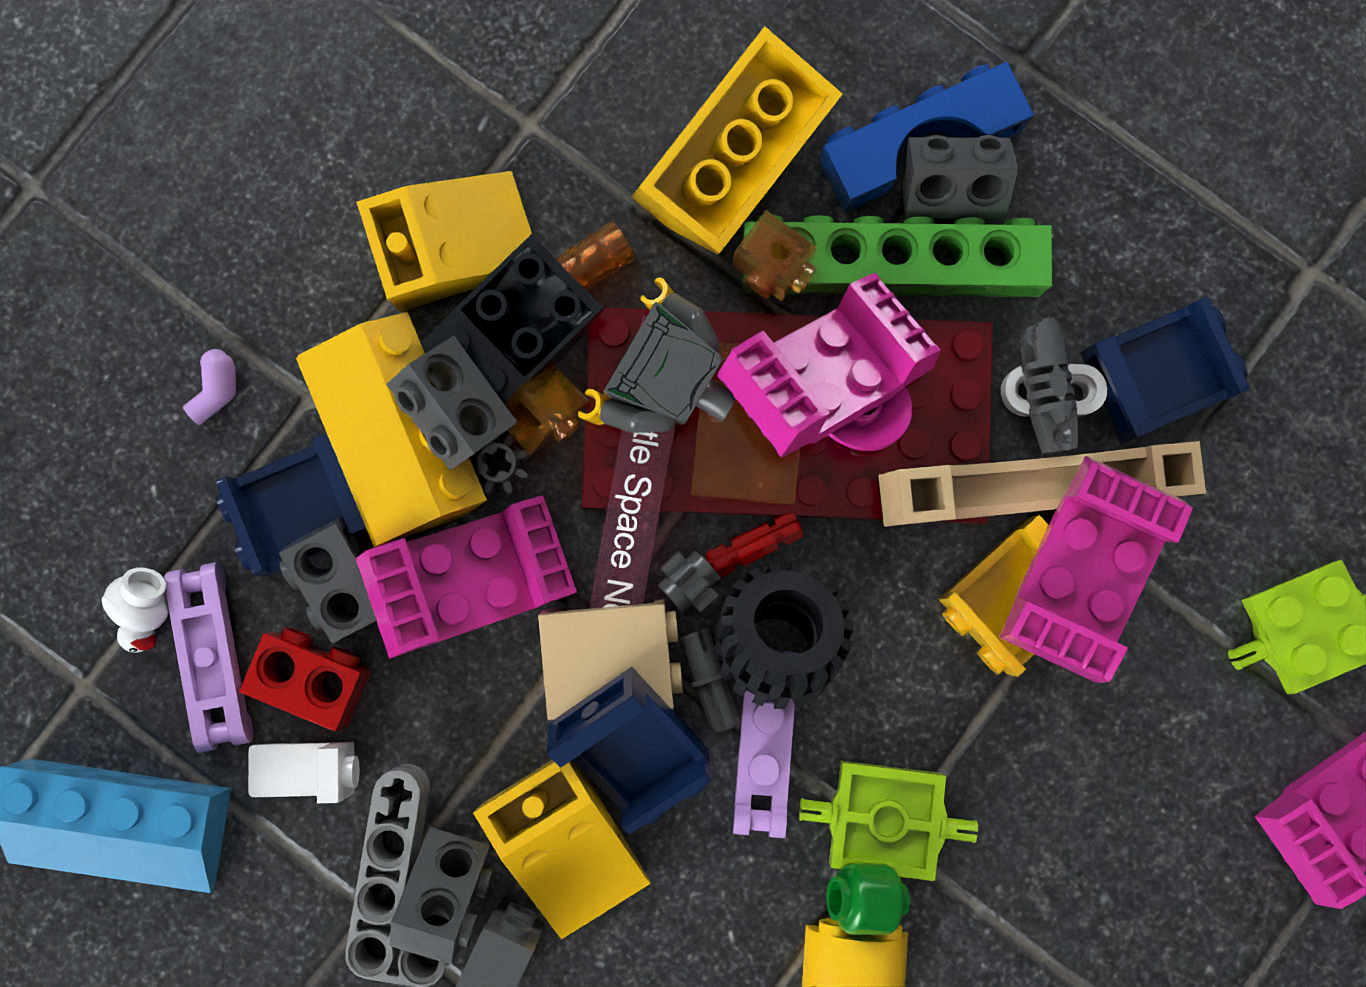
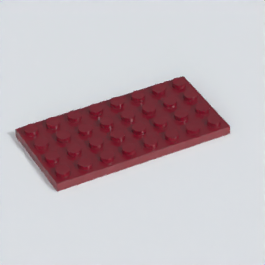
M604 308V311L589 328L587 390L593 389L604 395V389L649 314V309ZM704 311L719 339L718 353L723 357L711 379L727 387L717 374L730 352L764 330L774 343L822 316ZM914 319L925 330L924 332L934 344L941 349V352L932 370L906 386L912 401V417L907 430L894 444L879 450L864 451L849 448L838 443L828 435L816 443H808L781 458L776 452L775 447L762 434L761 429L754 420L747 415V411L738 400H735L723 422L695 406L684 425L676 423L667 432H653V434H658V436L652 437V440H650V436L637 434L634 437V433L606 424L595 425L585 420L582 508L622 510L621 503L624 499L615 498L616 495L641 499L639 511L780 516L792 512L796 517L883 520L878 475L900 469L990 463L993 322ZM586 395V414H588L596 407V399ZM633 439L655 442L659 444L658 446L633 442ZM635 446L647 448L650 453L648 461L638 463L640 449L633 452V457L636 460L635 462L632 461L630 458L632 448ZM644 450L642 451L641 460H645L647 457V453ZM635 475V478H631L628 482L629 491L635 490L640 479L648 478L651 481L649 494L642 496V493L648 490V482L646 481L641 483L636 494H628L624 487L627 477ZM627 500L624 502V507L627 510H636L638 504L635 501ZM989 516L937 522L986 524L988 523Z

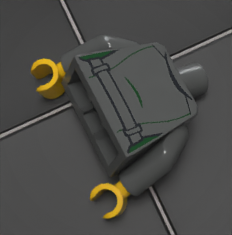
M656 278L654 283L662 291L661 295L654 300H649L644 295L640 297L650 312L604 389V395L593 389L586 390V395L596 399V407L588 414L578 411L577 414L580 418L595 425L606 424L630 433L667 432L676 423L684 425L695 406L722 422L736 400L733 397V393L727 387L711 379L723 357L718 353L719 339L704 310L678 293H674L663 278Z

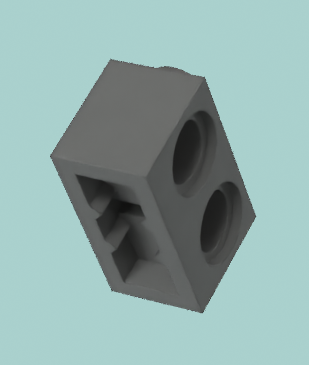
M941 135L908 137L901 182L906 219L911 217H930L933 219H960L967 217L1007 219L1018 172L1011 139L992 135H984L978 138H947Z
M455 336L409 363L386 384L394 394L398 407L411 417L426 437L430 450L434 455L443 460L450 471L518 423ZM429 380L436 386V388H434L430 384ZM461 423L466 427V429L468 430V432H466V431L463 429Z
M343 516L292 541L279 552L283 560L280 562V569L285 580L293 589L299 587L309 604L306 606V613L312 626L320 634L325 632L331 643L377 621L356 562V558L365 551L357 537L349 534ZM313 547L325 549L332 557V568L319 569L315 567L309 560V549ZM337 593L352 595L358 602L359 611L354 613L342 612L335 605L334 595Z
M432 827L429 828L391 921V947L452 965L458 946L468 948L478 918V915L471 913L476 897L486 898L493 879L495 868L487 866L489 844ZM448 869H459L465 875L454 878L447 876L443 872ZM432 915H440L449 922L441 926H432L426 923L424 919Z
M499 902L484 926L456 987H517L545 924L536 920L538 915L530 908L519 903L510 902L506 906Z

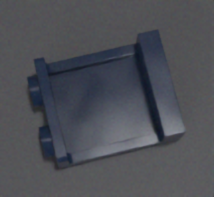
M1208 297L1201 298L1184 308L1115 337L1113 335L1096 342L1080 352L1084 363L1096 368L1105 378L1107 396L1103 405L1120 443L1145 435L1159 427L1249 390L1246 380L1248 376L1246 365L1243 359L1233 352L1225 334V319L1219 309L1212 306Z
M327 433L311 439L313 446L242 476L236 478L225 476L216 480L220 494L216 496L217 506L223 518L234 526L239 541L235 542V550L239 561L246 570L251 569L253 575L271 576L280 572V562L283 561L279 554L280 551L292 541L343 516L350 535H355L357 539L368 535ZM319 547L310 548L308 552L309 559L327 551Z
M630 667L549 723L547 755L560 768L573 760L620 808L621 827L628 834H632L644 825L655 823L662 817L665 811L685 798H692L698 795L712 780L709 749L633 667Z

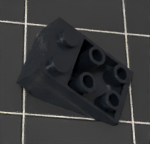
M531 234L420 343L427 351H430L455 336L512 414L544 382L604 311V308Z

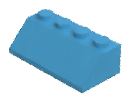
M28 759L0 766V845L7 862L11 864L212 893L215 890L232 788Z

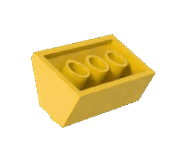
M764 26L631 198L670 230L718 255L843 93Z
M408 312L360 323L299 354L296 358L374 548L465 517L487 501L470 459H466L450 471L443 460L434 455L430 450L426 437L411 417L398 407L394 394L386 385L409 363L425 354ZM429 380L430 384L434 388H436V386Z

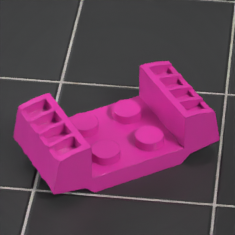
M873 273L849 284L837 309L773 343L764 330L732 349L717 376L733 393V397L740 402L747 411V415L754 420L761 429L762 434L768 438L782 458L808 443L818 442L894 397L905 386L933 369L941 349L934 344L924 332L925 330L918 325L908 310L901 305L895 295L880 280V277Z
M1085 456L1071 485L1062 497L1017 591L1014 605L999 638L1095 683L1110 682L1128 647L1117 643L1165 542H1179L1193 507L1174 495Z
M543 495L511 504L501 513L406 542L405 538L369 549L356 558L389 659L528 612L577 593Z
M1366 732L1285 787L1280 797L1254 816L1316 905L1343 909L1366 895V876L1364 874L1366 871Z

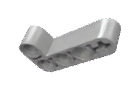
M402 764L383 774L374 786L346 945V962L349 969L356 976L364 979L412 987H428L435 984L442 977L449 964L438 961V964L435 966H427L418 960L416 954L390 946L391 921L420 852L430 793V781L427 774L420 767L413 764ZM400 780H404V789L412 791V795L402 801L399 807L401 795L399 791L392 790V786ZM399 808L398 815L388 816ZM391 830L397 832L404 841V851L402 854L390 853L384 847L382 837L384 831ZM375 884H384L393 890L395 895V904L393 906L382 905L376 900L374 896ZM374 937L379 939L386 948V957L376 958L371 956L365 947V938Z

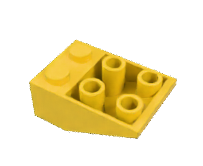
M512 171L409 185L357 201L386 297L400 312L476 288L532 234Z
M553 760L549 761L483 802L473 812L501 861L561 940L651 883L589 778L573 760L561 768Z

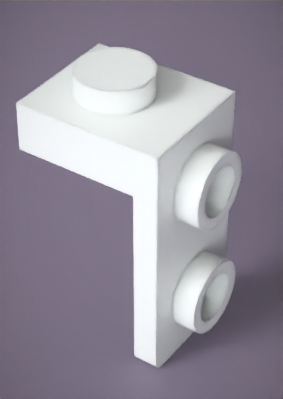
M354 742L254 744L249 747L248 793L251 797L317 796V803H339L354 794V788L357 787L359 782L360 768L358 757L354 756Z

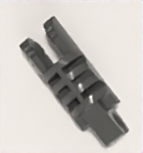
M1049 316L1038 320L1035 324L1024 327L1020 331L1021 335H1019L1023 363L1021 367L1022 373L1025 375L1024 385L1028 393L1026 394L1027 402L1030 405L1029 415L1042 454L1064 452L1078 448L1077 403L1073 398L1075 392L1074 386H1071L1072 374L1068 368L1070 365L1069 357H1067L1061 325L1058 323V320Z

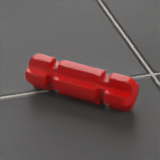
M788 512L774 518L775 524L768 526L766 522L731 539L732 545L726 548L722 543L708 550L706 559L717 574L723 577L735 571L734 565L741 563L742 567L779 550L777 544L784 542L787 546L803 537L801 524L794 513Z

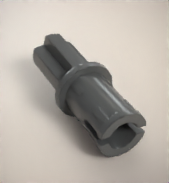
M706 628L678 639L682 644L694 682L689 683L690 687L697 688L710 730L713 733H718L739 724V717L727 682L720 673L721 663L720 661H715L713 652L715 646L710 634L711 630Z

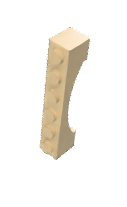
M1200 441L1040 459L968 465H942L891 471L878 475L884 527L1055 510L1071 485L1085 456L1176 497L1205 494L1206 488Z

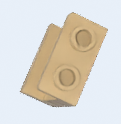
M664 599L654 600V603L569 611H563V608L544 609L538 615L548 720H555L630 667H633L671 709H674L673 694L683 693L680 662L670 663L668 646L670 642H678L676 611L665 612Z

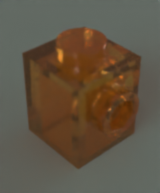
M766 210L735 250L732 265L746 275L744 278L745 283L756 293L765 298H770L771 295H774L783 301L791 289L799 294L816 272L817 268L811 262L817 247Z
M553 365L519 386L505 404L518 422L507 431L532 455L554 439L559 444L566 441L580 427L581 422L577 419V413L585 408L589 400Z

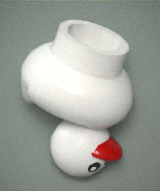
M142 567L130 569L124 576L115 579L106 588L102 597V605L105 612L114 623L120 626L117 633L118 643L128 652L137 653L154 648L156 645L155 629L162 625L169 614L165 591L166 582L154 570Z

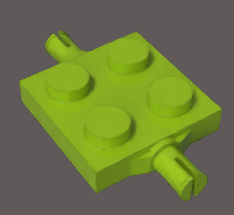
M1342 559L1241 600L1252 621L1253 637L1255 640L1228 650L1229 659L1239 658L1249 653V655L1231 662L1237 670H1241L1264 659L1276 671L1286 693L1296 694L1366 664V594L1363 595L1356 588Z
M841 760L838 788L831 803L801 798L799 805L803 809H799V821L805 820L829 824L832 836L829 865L831 868L841 869L844 865L851 863L887 864L897 872L899 877L935 881L938 854L945 839L976 843L978 836L972 832H978L977 820L947 818L944 805L946 775L943 773Z

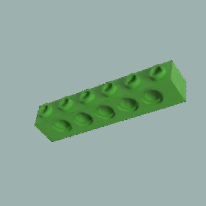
M760 215L754 217L753 222H744L742 233V294L845 295L849 284L876 273L895 296L1040 297L1052 286V225H1035V220L1030 218L1009 219L1004 222V225H985V220L977 217L960 218L955 220L954 224H934V219L930 217H911L905 219L904 224L884 223V219L877 216L858 217L854 219V223H834L832 217L823 215L806 217L803 222H783V217ZM790 244L797 245L804 250L806 260L798 264L789 263L781 256L780 249ZM837 245L848 246L855 253L856 261L851 264H841L833 258L831 249ZM886 246L898 247L903 251L906 262L901 265H893L887 262L883 257L882 248ZM943 246L950 249L954 254L955 264L950 266L940 264L933 255V248ZM994 247L1000 250L1005 259L1004 266H995L989 263L985 258L984 248Z

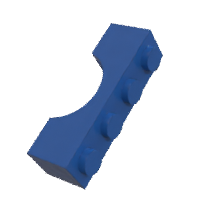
M1006 61L991 69L988 64L978 66L966 73L961 78V83L945 89L943 85H937L918 96L916 99L917 103L902 110L897 105L889 107L875 115L871 120L872 123L855 131L853 126H849L832 134L826 140L827 144L823 147L819 163L844 214L889 194L897 178V154L908 143V137L944 134L955 138H978L984 135L1011 138L1021 133L1034 114L1008 62Z

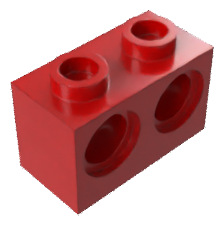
M284 627L282 633H264L239 692L335 732L349 727L372 672V669L359 665L361 656L336 646H332L330 652L311 645L314 640L313 636L290 627ZM283 652L291 656L295 665L294 673L289 680L283 679L276 669L277 659ZM330 671L336 673L343 684L342 693L338 699L328 697L323 689L324 677Z

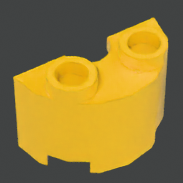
M831 918L820 919L819 926L806 925L802 987H905L908 932H902L903 927L899 925L892 934L850 935L839 927L837 921Z

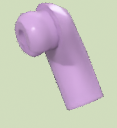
M211 349L203 354L200 360L203 390L183 406L187 415L198 425L204 423L236 395V367L234 361L224 351L219 349Z

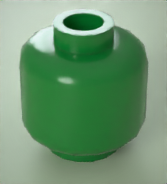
M851 863L844 865L836 876L830 879L827 886L826 902L830 917L837 921L839 927L847 934L887 935L892 934L898 928L902 917L908 913L910 895L907 886L901 882L897 872L889 865Z

